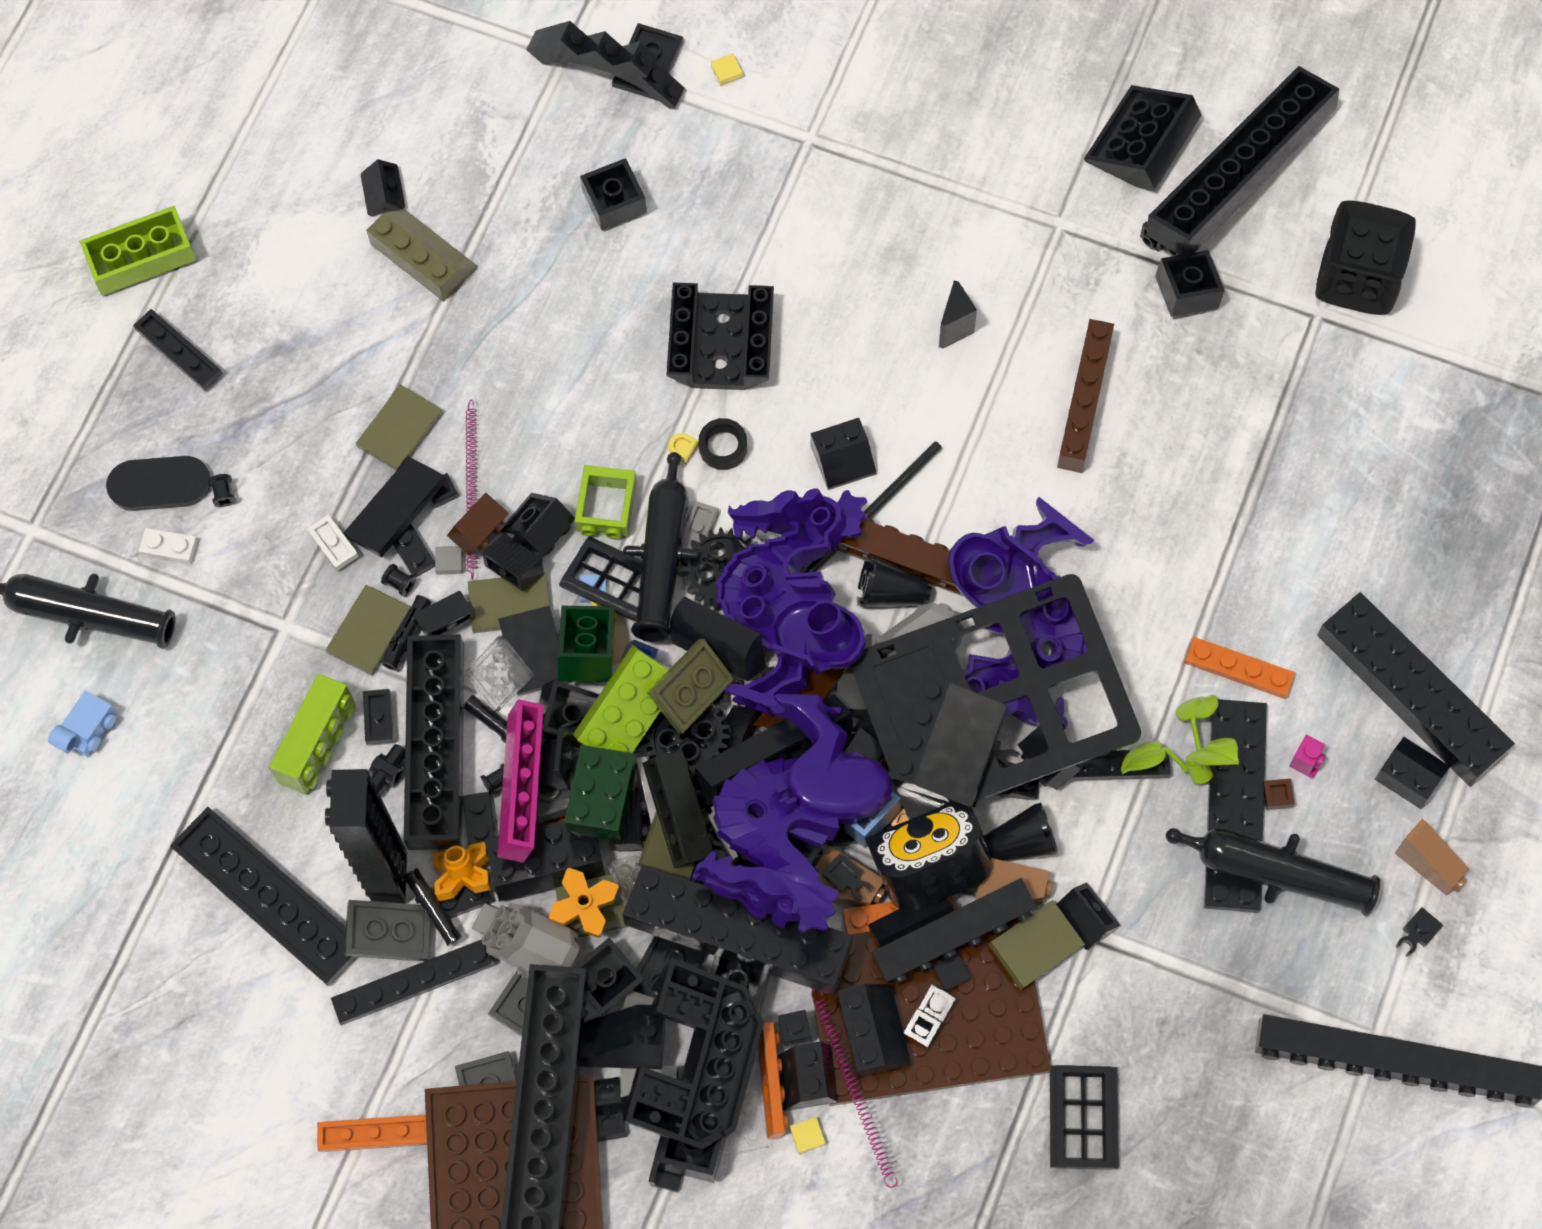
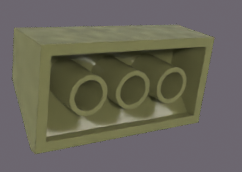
M405 209L383 213L366 230L370 244L443 302L477 269L475 263Z

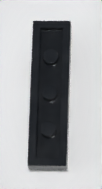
M152 309L133 325L134 329L204 391L223 374L220 368Z
M1115 750L1078 764L1081 770L1069 781L1170 778L1169 755L1166 754L1165 759L1154 767L1128 771L1122 774V762L1131 750Z

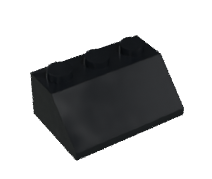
M863 984L837 990V1000L857 1079L912 1066L892 985Z

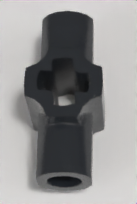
M394 744L386 756L382 753L376 756L368 770L379 794L386 785L389 787L396 785L404 771V766L401 764L405 760V749L398 744Z

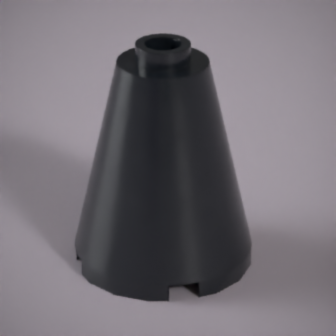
M867 555L869 562L864 561L858 583V589L862 590V597L857 596L858 606H921L925 601L928 602L930 600L932 586H928V580L875 555Z
M1041 802L1032 805L984 835L991 858L1003 861L1058 854L1055 838Z

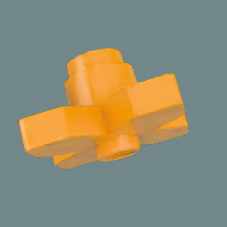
M485 842L471 844L467 849L461 846H453L447 850L433 853V866L437 873L442 874L434 882L435 895L438 901L454 898L463 886H466L474 893L491 889L490 875L487 870L481 868L489 861Z
M568 868L562 880V885L569 898L553 903L549 920L565 926L578 919L581 921L586 934L600 938L606 926V920L599 908L615 902L619 886L618 884L602 880L588 889L583 872ZM583 902H588L586 905H580Z

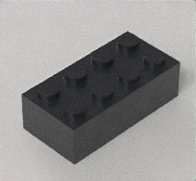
M564 820L535 827L534 849L524 862L498 858L499 836L485 839L493 883L499 902L563 886L562 880L568 868L583 872L585 880L606 876L597 837L568 833Z

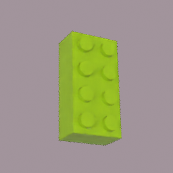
M175 205L79 241L95 284L102 296L197 261Z
M632 645L573 733L575 738L586 746L633 753L661 711L647 692L670 668Z
M320 673L317 674L269 765V769L278 784L306 796L310 789L316 787L321 767L323 765L326 766L332 754L330 750L334 742H338L341 739L344 731L343 725L346 719L352 717L356 708L355 701L346 684Z

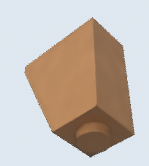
M1424 819L1418 822L1395 852L1398 857L1446 896L1452 889L1458 892L1467 881L1464 875L1469 868Z
M829 845L815 868L819 870L820 883L839 892L838 897L833 903L857 907L871 906L874 902L879 904L886 893L881 877L846 855L844 856L861 871L857 879L866 882L870 886V892H867L862 887L856 890V893L862 897L861 901L854 899L848 887L841 893L822 876V871L841 853Z
M992 858L991 872L979 884L975 900L1022 877L1035 905H1041L1044 896L1050 897L1053 881L1048 880L1050 871Z

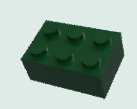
M562 605L557 655L558 681H609L613 668L615 607Z
M585 745L580 746L564 820L568 833L621 841L637 767L635 753Z

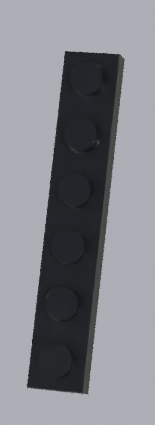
M481 939L331 998L338 1021L342 1026L496 966L497 963L495 958L486 952V946L482 944Z

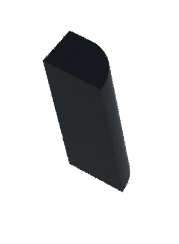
M684 597L677 604L670 620L672 644L688 651L699 639H705L727 670L746 681H749L766 668L761 633L687 597Z

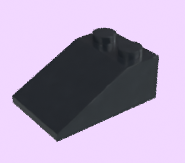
M557 680L544 684L538 703L544 705L541 739H557L558 728L565 727L573 743L572 747L580 748L581 745H584L575 738L573 733L599 694Z
M637 1004L584 1022L579 1067L636 1069L639 1066H643L648 1069H662L666 1030L665 1018L652 1013L654 1005Z

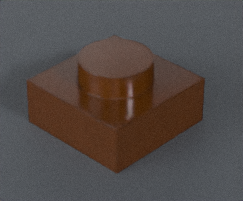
M1291 778L1263 781L1266 810L1294 807Z

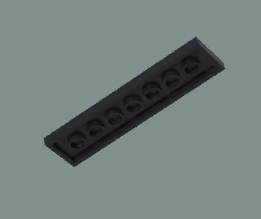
M1218 699V707L1211 715L1210 742L1220 738H1233L1238 745L1239 765H1209L1213 777L1208 783L1207 832L1213 829H1226L1262 841L1267 703ZM1205 866V909L1259 913L1261 883L1213 871Z
M208 806L170 845L178 855L325 985L329 986L355 958L344 956L346 927Z

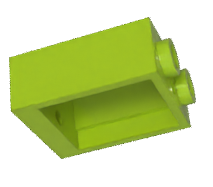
M584 465L575 516L576 532H580L585 536L599 534L606 535L611 539L628 538L637 483L634 470ZM589 485L626 489L621 521L584 517Z

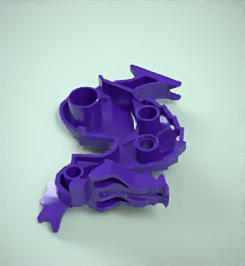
M818 488L808 490L803 498L799 497L795 491L786 490L771 501L755 500L748 502L744 506L740 505L737 509H732L729 505L728 515L733 521L734 534L737 539L741 538L743 530L753 539L756 537L757 530H761L764 534L769 531L782 535L778 538L765 540L764 544L748 545V549L733 554L734 558L723 568L724 572L715 583L718 587L717 604L723 609L724 615L761 633L763 647L776 653L778 657L776 667L767 675L746 685L731 684L727 686L724 691L735 696L732 699L733 702L772 715L769 709L770 705H780L774 699L775 694H792L806 688L808 668L819 674L829 669L847 668L861 657L866 646V634L862 623L854 613L832 602L836 593L829 582L824 581L821 572H798L804 566L835 549L842 538L862 535L859 525L862 520L867 518V515L862 511V508L868 503L865 497H854L849 490H845L839 501L836 502L829 497L823 496Z
M1038 497L1036 499V506L1042 517L1041 523L1037 525H1018L1013 529L1012 536H1009L1006 526H1002L987 534L972 532L958 539L949 552L948 564L950 575L959 592L977 608L1059 578L1060 575L1056 576L1055 573L1051 572L1044 565L1043 560L1038 557V551L1042 546L1052 543L1069 542L1077 547H1084L1093 543L1094 539L1042 498ZM1051 589L1035 594L1038 601L1053 597ZM1061 599L1021 614L1020 620L1039 667L1046 668L1087 652L1086 644L1068 600ZM999 624L982 628L1004 635ZM1043 643H1047L1051 647L1050 656L1042 653L1041 646ZM1010 649L1001 659L970 654L967 669L963 670L970 691L975 693L1019 677V672ZM1023 697L1005 704L1008 706L1006 715H1013L1027 725L1039 726L1028 698ZM1059 697L1054 706L1065 730L1067 729L1068 721L1064 717L1063 698Z
M775 694L774 699L780 705H770V712L777 717L789 719L806 734L812 742V746L798 758L788 760L781 758L767 763L761 760L747 770L742 769L732 780H725L720 794L714 796L712 801L715 811L713 819L718 828L717 835L730 845L729 849L746 855V860L760 867L731 866V856L716 861V852L712 851L704 861L696 865L692 881L694 883L696 880H701L704 882L705 887L712 888L713 892L717 895L741 901L749 913L756 918L765 919L767 914H771L773 923L779 927L784 928L787 921H799L798 931L800 933H804L812 928L826 931L828 928L826 919L833 916L836 912L832 903L838 897L839 892L820 883L819 870L814 868L807 858L792 845L788 836L821 848L826 840L833 841L839 829L838 823L845 825L855 824L862 817H868L878 812L888 802L892 793L891 777L880 763L863 757L858 751L852 754L842 752L848 734L830 719L840 714L841 707L826 706L819 695ZM749 814H754V815H756L758 818H754V817L750 816Z

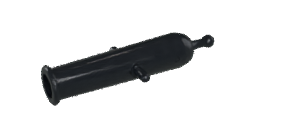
M677 452L668 454L667 477L654 484L648 501L644 544L642 543L641 546L628 545L623 548V553L626 556H638L642 560L637 617L631 632L636 638L647 642H663L670 639L672 631L669 628L679 562H682V559L698 560L701 557L699 550L683 549L682 546L689 495L683 483L677 480L678 466L682 461L680 454Z
M95 573L89 576L85 587L81 589L29 574H17L9 578L6 583H0V594L3 596L4 604L12 611L22 615L67 624L69 628L65 635V642L68 644L74 643L78 631L86 628L155 643L157 647L164 649L169 645L175 629L176 617L175 612L171 609L163 612L98 594L95 589L99 576Z
M1171 828L1165 835L1166 840L1171 844L1180 843L1196 849L1203 864L1213 871L1267 885L1268 889L1264 900L1268 904L1273 903L1278 891L1283 889L1361 911L1363 916H1368L1372 913L1379 896L1380 878L1377 875L1368 877L1298 854L1296 848L1300 837L1295 833L1290 835L1286 846L1282 848L1226 829H1213L1208 831L1204 837H1194L1181 833L1177 828Z

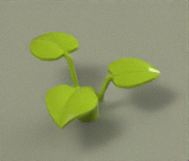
M1216 695L1192 698L1182 703L1176 710V717L1179 720L1186 721L1191 719V727L1197 750L1186 757L1187 761L1185 764L1168 747L1162 748L1163 746L1160 741H1150L1134 747L1126 755L1121 766L1122 774L1128 771L1154 767L1165 759L1166 754L1181 767L1183 772H1189L1194 784H1204L1212 779L1213 773L1209 765H1239L1238 745L1233 738L1216 739L1209 742L1205 748H1201L1196 720L1207 718L1216 711L1218 707Z

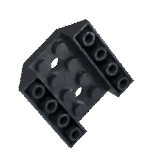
M673 282L667 377L689 387L700 389L746 390L768 381L774 286L749 285L748 294L699 293L698 283ZM720 314H726L730 319L725 323H720L716 320V317ZM716 360L726 361L727 365L724 368L718 369L713 366Z

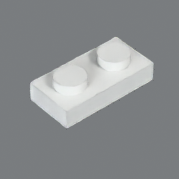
M329 514L307 528L308 533L337 571L359 557L356 550Z
M145 528L138 552L141 556L191 564L198 540L195 536Z

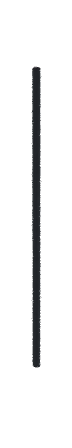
M934 441L863 511L868 518H872L942 449L938 442ZM833 549L823 557L813 561L802 573L818 572L838 550ZM644 736L635 748L634 752H636L646 742Z

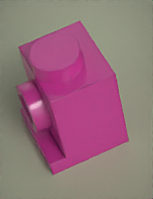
M1306 734L1289 767L1313 779L1326 756L1321 753L1326 744Z

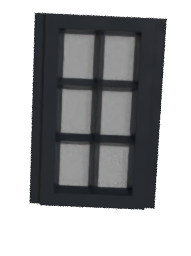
M589 536L563 575L559 587L600 606L615 607V613L636 622L642 560L634 556H626L623 551ZM580 575H600L594 586L580 581ZM605 578L606 592L598 589Z
M1051 1066V1071L1049 1072L1050 1168L1118 1170L1117 1067Z

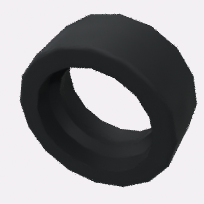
M718 418L709 421L699 434L698 445L702 460L708 466L717 470H728L739 465L747 453V436L743 427L736 421L728 418ZM728 432L737 438L738 447L730 455L717 456L709 451L708 440L714 434Z

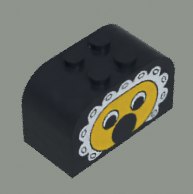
M948 803L865 838L890 901L896 907L903 910L921 909L955 894L962 893L982 883L992 869V858L973 809L955 803Z

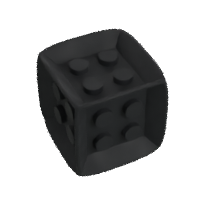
M1353 200L1342 201L1336 210L1331 225L1330 237L1323 253L1316 283V298L1335 306L1376 315L1389 314L1398 298L1401 280L1409 262L1416 229L1415 217L1399 210Z

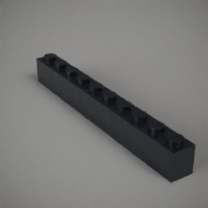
M1263 1014L1259 1020L1255 1053L1262 1054L1261 1057L1268 1060H1278L1279 1057L1290 1059L1289 1062L1295 1065L1312 1063L1317 1064V1067L1322 1070L1333 1071L1335 1068L1346 1070L1345 1073L1354 1076H1362L1363 1073L1374 1075V1079L1380 1081H1390L1392 1078L1402 1080V1084L1407 1086L1424 1084L1429 1085L1431 1090L1446 1092L1447 1089L1456 1090L1459 1095L1465 1097H1475V1094L1486 1096V1099L1492 1102L1514 1101L1516 1106L1524 1108L1536 1105L1542 1098V1066L1266 1014Z

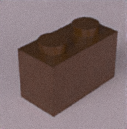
M485 492L453 526L447 537L469 556L476 550L481 553L491 542L488 537L492 533L497 535L506 526L503 520L509 513Z

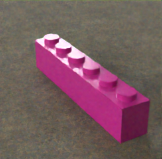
M520 699L516 701L508 713L497 857L524 862L534 849L544 705Z

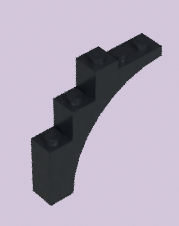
M571 21L536 30L526 48L543 65L571 63L598 69L622 78L652 95L669 109L676 107L685 89L655 62L657 56L642 42L622 46L606 31L587 36Z

